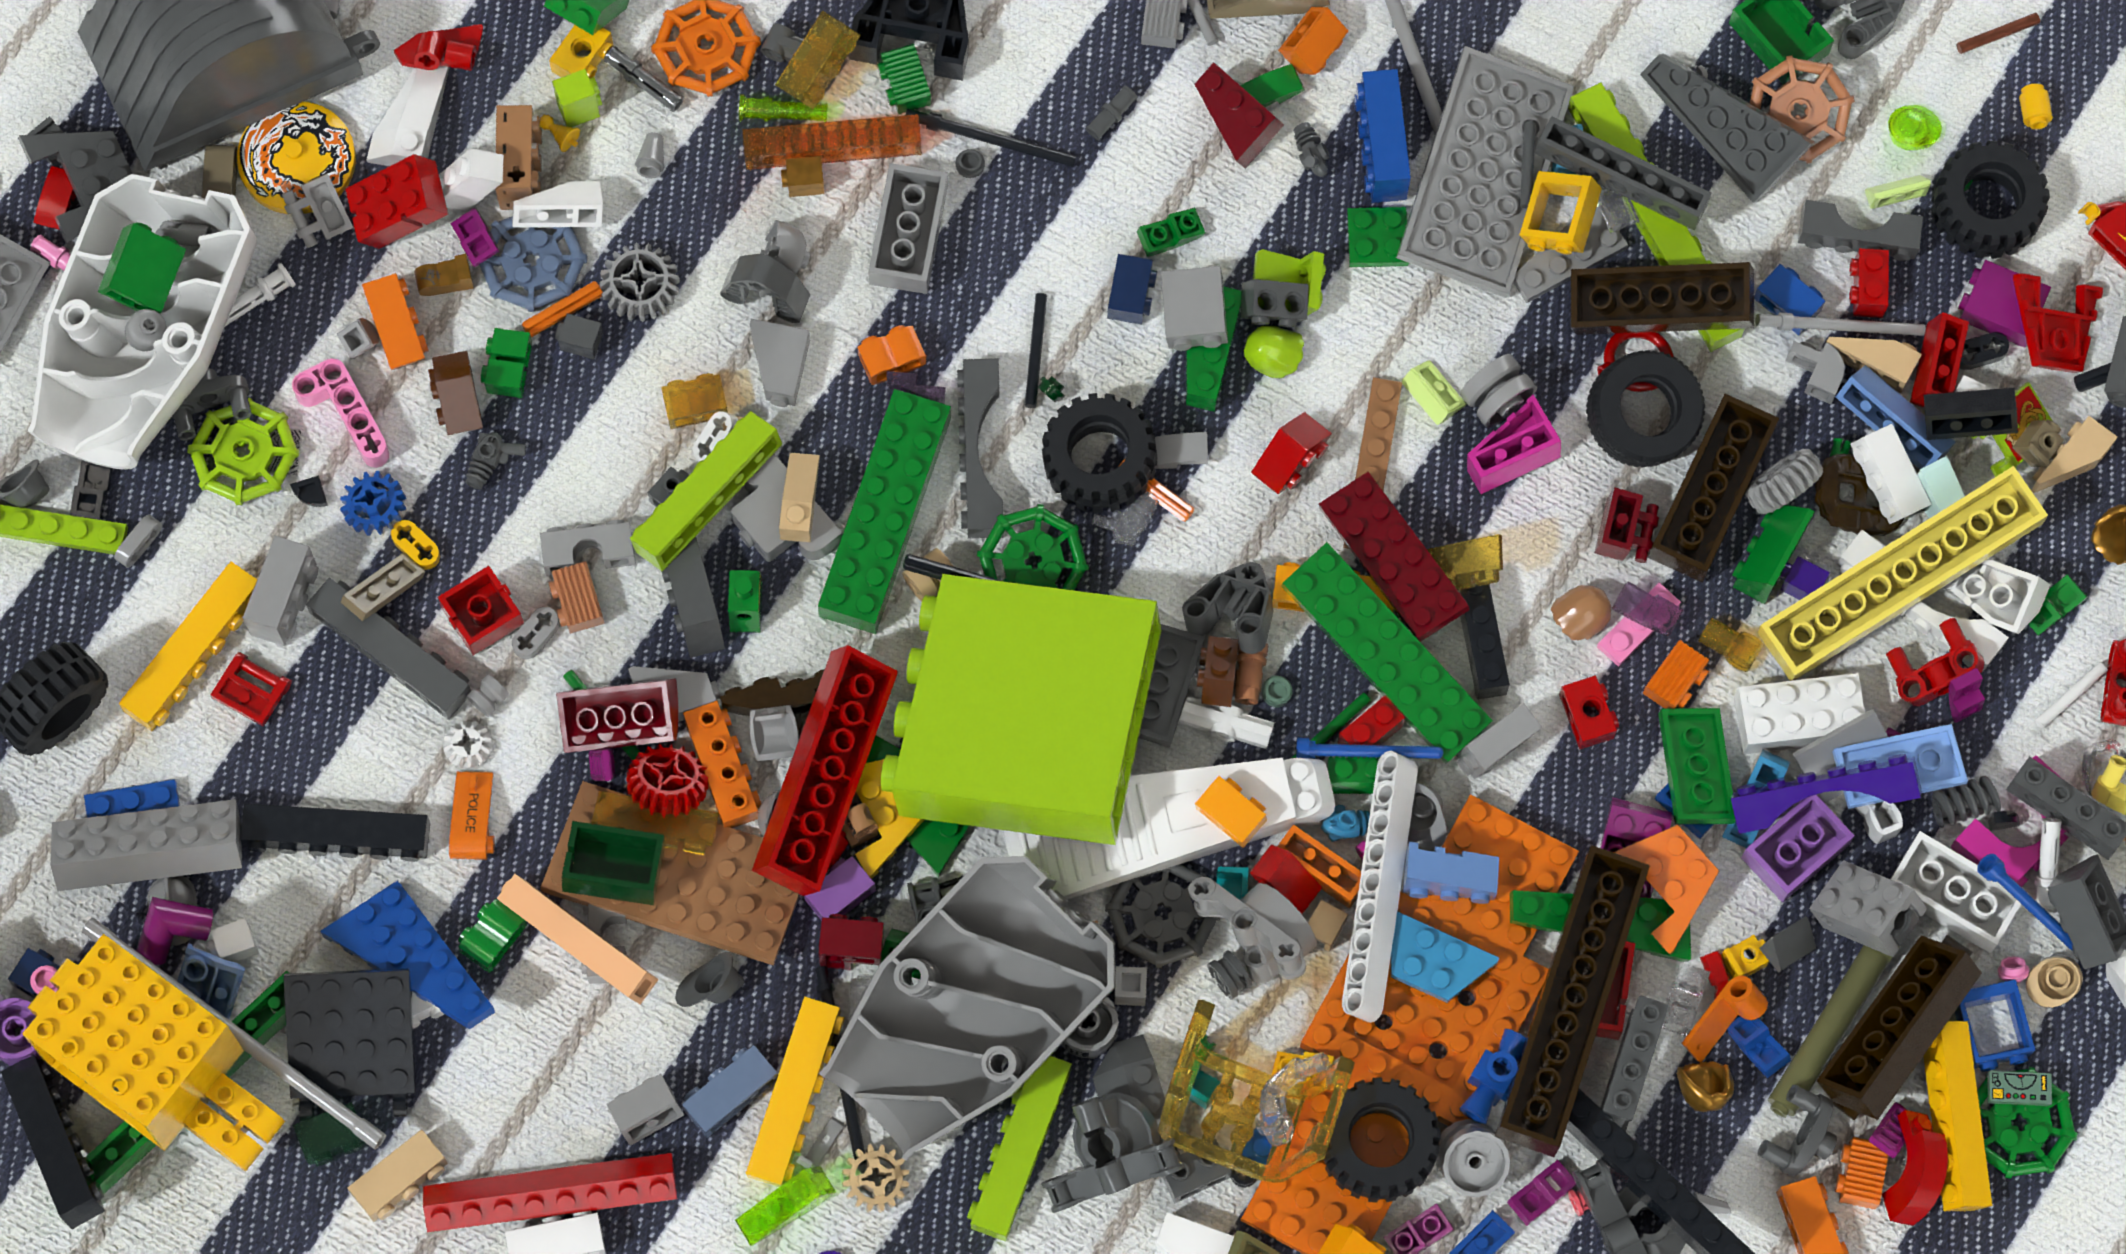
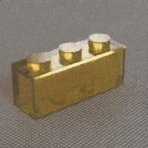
M822 10L775 85L809 108L814 109L816 104L824 97L825 90L832 79L839 74L841 65L848 54L855 49L860 35Z

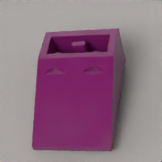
M1612 797L1600 848L1616 852L1667 830L1671 826L1672 812ZM1646 879L1640 895L1641 898L1652 897L1654 888Z

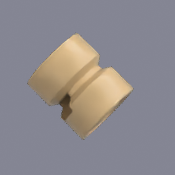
M938 548L933 549L922 557L953 566L945 554ZM907 570L902 572L907 585L921 602L925 595L936 596L941 580Z

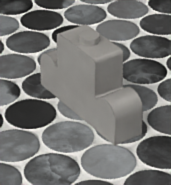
M775 454L744 485L745 489L751 494L731 509L733 523L741 531L739 536L749 548L754 546L767 562H771L797 542L780 540L779 523L787 468ZM816 501L811 542L799 541V549L802 556L812 561L825 557L839 546L843 535L841 530Z

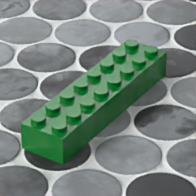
M894 389L818 603L819 617L872 634L877 633L951 421V406Z
M1328 542L1282 583L1281 587L1380 694L1386 696L1404 715L1405 721L1429 746L1441 747L1444 754L1441 759L1445 764L1493 721Z

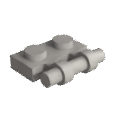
M328 174L301 185L305 197L297 200L293 190L282 194L286 203L284 208L288 215L291 214L298 228L296 233L299 239H303L307 248L318 244L313 234L314 232L321 230L325 239L328 240L353 228ZM309 205L317 220L311 224H308L302 208Z

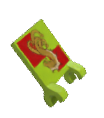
M2026 382L2015 391L2018 433L1992 435L2005 458L1990 467L1995 477L2012 466L2017 468L2024 461L2012 447L2031 421H2053L2029 382ZM1979 436V437H1980V439H1984V438L1987 437V436Z

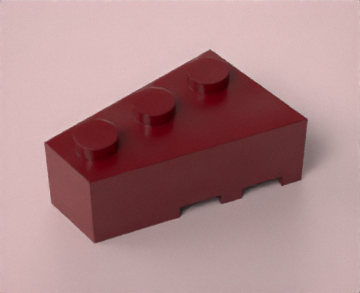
M1214 62L1194 84L1236 162L1246 169L1284 124Z

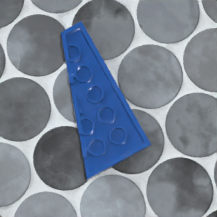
M398 880L320 931L325 939L340 945L347 953L359 957L374 970L410 968L411 991L423 1001H428L438 1007L441 1012L469 1030L495 1013L492 1004Z

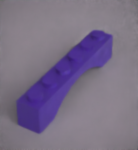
M1898 754L1888 757L1889 762L1876 764V760H1868L1858 763V768L1846 770L1845 766H1838L1828 769V774L1816 776L1815 772L1798 775L1797 780L1785 782V778L1768 781L1767 786L1755 788V784L1738 787L1737 792H1734L1731 797L1738 833L1769 828L1778 816L1789 807L1807 797L1823 792L1841 790L1861 792L1875 796L1890 804L1921 798L1922 788L1915 757L1907 758L1906 754Z

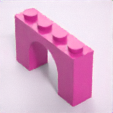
M2035 755V756L2033 757L2034 760H2036L2037 762H2039L2040 764H2042L2044 767H2046L2047 769H2049L2050 771H2052L2053 773H2055L2056 775H2058V774H2057L2056 772H2054L2047 764H2045L2038 756ZM1976 818L1951 845V848L1956 853L1977 865L1986 855L1995 854L2004 862L2006 873L2021 887L2029 880L2025 875L2032 868L2037 872L2040 867L2041 840L2027 847L2010 846L1999 840ZM2062 828L2060 831V847L2069 838L2065 834L2066 831Z

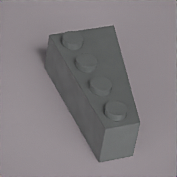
M695 537L663 572L661 571L664 583L670 582L672 589L666 590L671 608L677 607L678 614L673 615L678 633H684L690 658L725 649L717 611L697 538Z

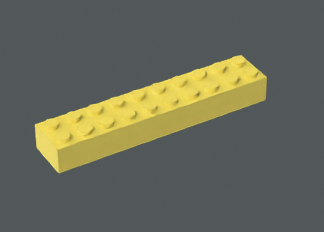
M2012 466L1760 625L1758 635L1790 681L1796 680L2041 526L2048 514L2019 472Z

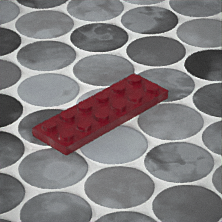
M1366 472L1318 504L1322 513L1419 642H1422L1470 610L1467 602L1369 472Z

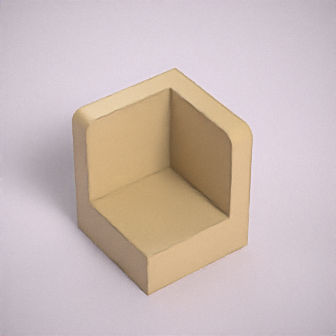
M1321 900L1308 924L1316 939L1325 944L1324 950L1329 952L1344 927L1348 914Z

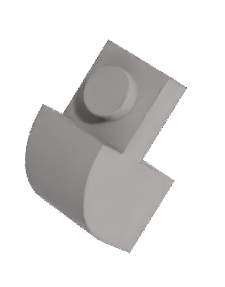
M1794 341L1785 361L1812 372L1804 393L1832 404L1845 370L1840 353L1828 343H1825L1822 352H1819L1809 343Z

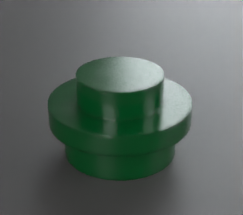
M1044 376L1040 379L1042 382L1038 388L1053 402L1065 397L1061 392L1065 387L1053 376L1048 380Z

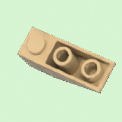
M2090 416L2083 423L2077 421L2067 434L2070 440L2066 445L2061 444L2051 457L2053 461L2048 467L2041 466L2032 477L2036 482L2031 491L2033 493L2039 492L2094 469L2118 437Z

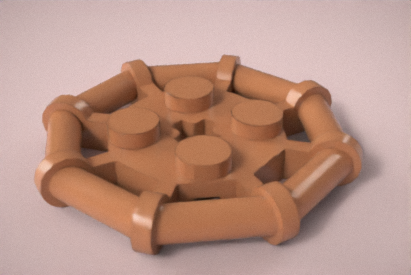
M1791 55L1786 56V60L1759 78L1755 77L1753 79L1750 104L1760 109L1763 94L1766 92L1772 96L1768 115L1810 139L1823 130L1830 134L1810 147L1799 159L1806 161V164L1812 163L1813 159L1834 145L1846 140L1845 133L1850 110L1855 100L1854 96L1849 94L1833 70L1831 63L1823 64L1793 58ZM1795 70L1818 74L1819 76L1815 82L1800 80L1796 78ZM1789 72L1791 79L1789 82L1776 90L1769 86V84ZM1825 79L1838 97L1837 99L1829 100L1820 88ZM1795 103L1807 105V108L1804 110L1806 114L1804 117L1798 114L1792 115L1791 112L1794 110L1793 105ZM1839 106L1835 128H1832L1827 124L1830 108Z

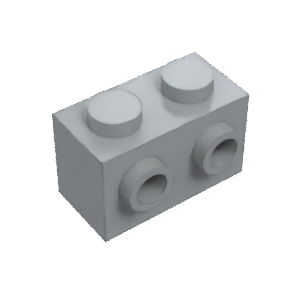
M662 1074L646 1079L641 1085L627 1093L619 1094L613 1101L606 1104L620 1132L630 1146L684 1116Z

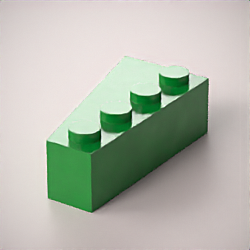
M1224 287L1228 343H1223L1215 348L1194 346L1186 350V405L1215 412L1241 312L1242 291Z

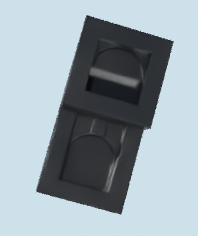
M84 460L81 461L78 485L74 486L70 510L71 516L101 520L113 468L96 465Z

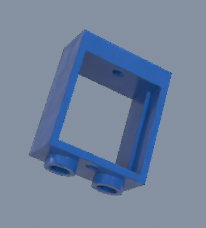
M2016 979L1973 988L1956 1009V1020L1968 1021L1974 1069L1980 1068L1981 1072H1986L1998 1068L1999 1063L2009 1061L2010 1065H2018L2029 1061L2028 1057L2034 1053L2035 1046ZM2006 1000L2019 1048L1979 1057L1966 1008Z

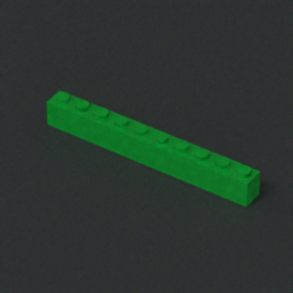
M287 970L231 1021L262 1045H265L286 1025L284 974H290ZM244 1051L227 1072L226 1076L230 1077L252 1056ZM124 1121L86 1156L94 1169V1174L91 1175L93 1182L96 1181L105 1194L156 1145Z

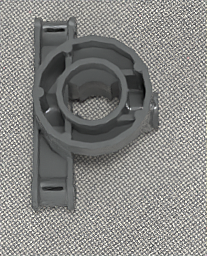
M1104 1094L1099 1098L1094 1097L1072 1106L1075 1116L1072 1135L1074 1147L1084 1167L1046 1180L1041 1185L1047 1189L1053 1205L1051 1211L1055 1213L1103 1194L1116 1193L1133 1184L1151 1178L1167 1176L1185 1168L1183 1162H1180L1176 1153L1174 1137L1160 1141L1157 1122L1148 1107L1135 1097L1126 1094ZM1102 1126L1106 1130L1104 1134L1113 1143V1153H1110L1101 1142L1100 1129Z
M1602 1159L1597 1160L1595 1165L1581 1172L1578 1170L1572 1172L1575 1184L1600 1230L1604 1247L1609 1254L1681 1253L1686 1242L1666 1223L1663 1224L1657 1233H1644L1638 1238L1631 1221L1639 1211L1652 1210L1628 1187H1625L1618 1193L1616 1192L1611 1174Z

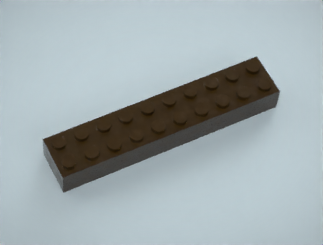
M1593 845L1590 846L1585 856L1518 1062V1070L1513 1078L1494 1137L1551 1157H1555L1558 1152L1650 865Z

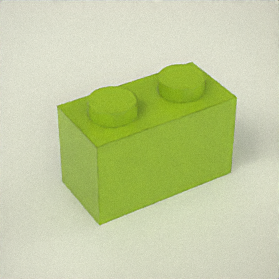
M585 69L552 81L556 102L566 126L574 127L600 117L598 106L602 105L599 95L600 90L595 78H589Z

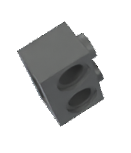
M1258 279L1242 283L1241 318L1252 319L1251 324L1268 325L1269 321L1279 322L1280 327H1296L1297 322L1307 320L1308 284ZM1258 297H1261L1264 302L1263 309L1258 305ZM1286 299L1291 304L1290 312L1285 307Z

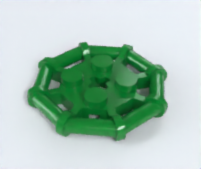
M1037 504L1036 507L1007 515L1000 514L996 517L997 521L982 548L977 550V557L980 558L984 576L997 579L992 558L1001 559L1005 578L1001 581L1058 588L1055 582L1063 568H1072L1073 570L1062 589H1076L1085 571L1089 570V564L1086 563L1078 533L1079 527L1076 523L1072 524L1044 508L1043 504ZM1034 520L1033 529L1016 533L1011 527L1012 525ZM1041 521L1046 522L1063 533L1056 538L1040 530ZM1006 530L1010 536L1007 546L1002 553L993 552ZM1067 538L1074 562L1064 561L1060 543ZM1034 552L1035 556L1041 557V561L1037 563V568L1032 569L1031 565H1025L1024 560L1029 558L1028 553Z
M2030 1066L2028 1069L2008 1071L2038 1073L2034 1067ZM1988 1073L1985 1074V1080L1977 1089L1979 1108L1988 1097ZM2052 1083L2053 1099L2050 1106L1994 1104L1990 1110L1980 1108L1981 1118L1986 1119L1989 1137L1984 1139L1987 1162L2001 1171L2005 1178L2009 1179L2012 1176L2041 1172L2050 1174L2055 1171V1165L2072 1141L2077 1140L2078 1135L2074 1130L2068 1099L2070 1094L2068 1091L2064 1092ZM2056 1105L2062 1129L2052 1126L2049 1109ZM2016 1115H2020L2022 1119L2027 1121L2023 1131H2019L2018 1126H2012L2011 1121L2016 1119ZM2048 1137L2059 1138L2048 1155H2045L2041 1147ZM1994 1143L2004 1148L2005 1152L2009 1154L2007 1161L1987 1146ZM2033 1153L2037 1158V1161L2015 1163L2017 1155Z

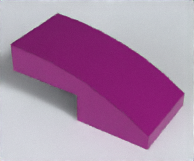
M476 208L450 223L474 267H477L499 252L489 228Z
M1977 668L1950 681L1949 705L1952 719L1955 723L1982 710L1985 698L1979 688L1983 677Z
M1556 1160L1538 1174L1533 1181L1512 1196L1507 1203L1524 1224L1528 1226L1565 1196L1568 1191L1572 1190L1576 1184L1572 1175L1559 1160Z

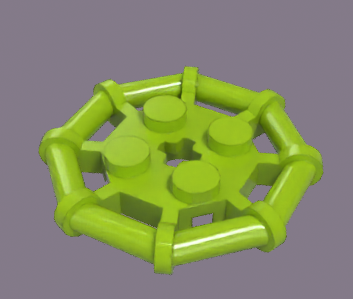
M248 397L251 413L268 420L269 422L265 426L251 421L250 417L244 420H237L238 423L232 425L229 423L224 425L221 421L234 417L231 405L215 411L209 410L205 413L206 418L192 444L188 445L187 453L191 454L200 481L199 487L203 491L209 490L234 501L236 505L240 506L246 501L275 491L277 493L280 492L283 481L293 462L300 454V450L296 448L287 422L288 416L284 412L279 413L252 401L250 397ZM216 426L219 431L211 445H205ZM275 429L278 430L283 447H274L270 433ZM245 444H248L250 453L239 457L236 448H243ZM204 454H212L216 467L211 472L208 470ZM275 456H283L274 475L271 476L267 470ZM221 475L236 480V487L233 489L216 480ZM260 476L267 481L244 489V482L255 481Z

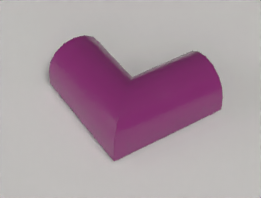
M152 897L136 951L154 965L166 963L174 935L207 941L213 921V910Z

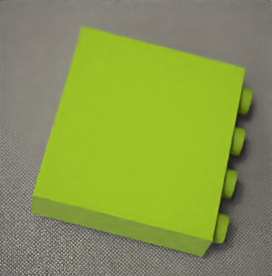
M942 574L938 595H925L921 603L919 627L921 631L928 632L925 649L912 648L909 654L907 683L915 684L916 687L912 702L899 701L896 708L894 735L895 737L903 738L899 756L887 754L884 759L881 772L882 791L893 792L898 814L902 817L1116 845L1162 631L1157 601Z

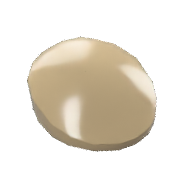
M2064 955L2050 956L2044 958L2031 969L2026 980V990L2031 1000L2041 1007H2058L2073 999L2080 991L2083 974L2080 966L2074 959Z

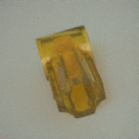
M1713 617L1698 640L1725 656L1726 661L1730 665L1744 672L1750 670L1764 647L1762 641L1747 632L1739 633Z

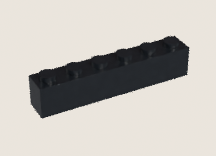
M244 804L240 840L244 847H248V850L253 852H265L266 848L278 849V852L284 854H295L297 850L309 851V854L315 856H326L327 852H336L340 856L347 858H356L358 854H368L370 858L386 860L388 856H400L401 860L416 862L419 861V858H427L430 820L428 815Z
M33 1054L29 1058L21 1060L1 1071L59 1217L71 1229H74L105 1212L101 1199L104 1198V1193L96 1181L93 1182L91 1175L94 1174V1169L87 1157L82 1156L81 1150L84 1149V1145L78 1134L72 1132L71 1126L74 1125V1121L68 1110L62 1108L61 1103L65 1100L58 1086H53L51 1079L55 1075L50 1065L46 1062L41 1063Z

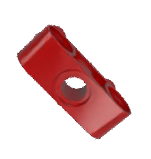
M1955 618L1947 619L1939 625L1950 646L1949 653L1929 661L1918 670L1913 669L1902 647L1894 648L1886 653L1897 676L1895 680L1898 693L1909 704L1913 706L1924 705L1939 696L1949 693L1951 680L1975 668L1980 673L1984 669V658L1978 652L1974 643L1966 639ZM1967 655H1973L1974 663L1972 666L1962 668L1963 658ZM1913 684H1920L1919 694L1913 698L1909 697V688Z
M2126 639L2121 641L2113 640L2111 645L2100 721L2126 727V687H2121L2116 681L2121 679L2126 682Z

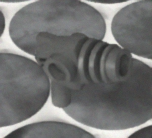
M1301 123L1294 128L1297 149L1303 152L1299 155V159L1307 171L1311 169L1316 176L1324 177L1328 174V163L1326 160L1331 158L1329 151L1323 143H1320L1321 138L1314 132L1315 130L1311 127L1310 123Z
M498 432L480 433L478 444L471 456L472 461L469 463V473L466 474L467 479L465 483L474 489L481 490L498 464H506L508 462L509 455H526V444L503 443L502 436Z

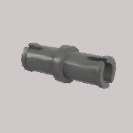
M1124 85L1109 103L1102 105V111L1087 125L1086 131L1099 141L1114 123L1120 122L1122 119L1121 115L1138 98L1135 92Z

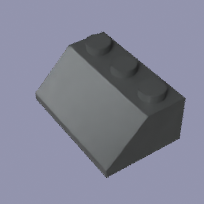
M2097 854L2058 874L2048 886L2049 900L2053 906H2056L2060 915L2061 927L2065 933H2068L2073 944V953L2076 959L2081 961L2084 969L2117 961L2126 948V916Z

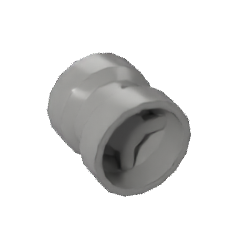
M487 674L481 680L480 690L472 689L467 698L481 713L489 717L495 710L494 703L497 704L499 701H504L509 696V693L494 677Z

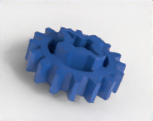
M376 471L374 477H370L367 472H364L363 480L360 481L357 477H354L355 485L353 487L347 485L344 487L348 496L340 497L344 504L340 511L346 516L344 519L349 526L353 525L352 527L357 533L363 529L366 535L370 536L372 531L376 529L379 535H382L383 527L387 526L392 530L393 524L391 522L393 520H402L398 511L406 510V506L402 502L406 499V495L401 490L402 487L397 480L394 481L390 474H386L383 478L380 471Z

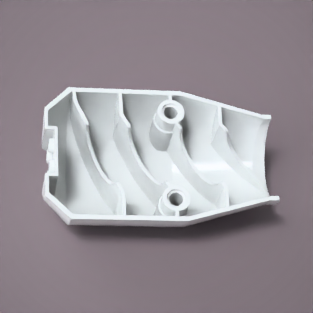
M130 174L94 196L44 320L33 415L28 429L31 435L63 453L96 465L114 469H133L137 466L141 454L206 374L257 246V237L238 199L234 195L208 190L205 199L197 195H191L189 198L173 190L166 189L157 179ZM168 220L180 223L210 225L212 234L198 237L200 247L179 244V246L186 249L162 313H160L167 326L163 338L153 343L154 349L151 351L136 350L126 340L125 327L131 316L137 311L97 292L122 229L132 223L139 222L151 227V232L155 233L160 228L162 222Z

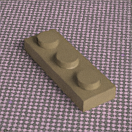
M402 553L345 593L341 603L359 619L364 621L423 579L425 570L405 553Z

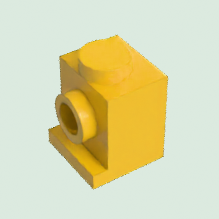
M1752 935L1740 943L1723 950L1721 956L1731 978L1742 975L1748 977L1768 965L1770 961L1759 949L1765 943L1763 939L1757 940L1755 935ZM1744 951H1751L1754 958H1745Z

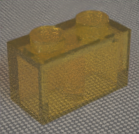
M710 373L697 376L695 380L686 382L684 380H674L667 383V386L661 387L670 430L708 422L719 411L728 413L720 374L714 376Z

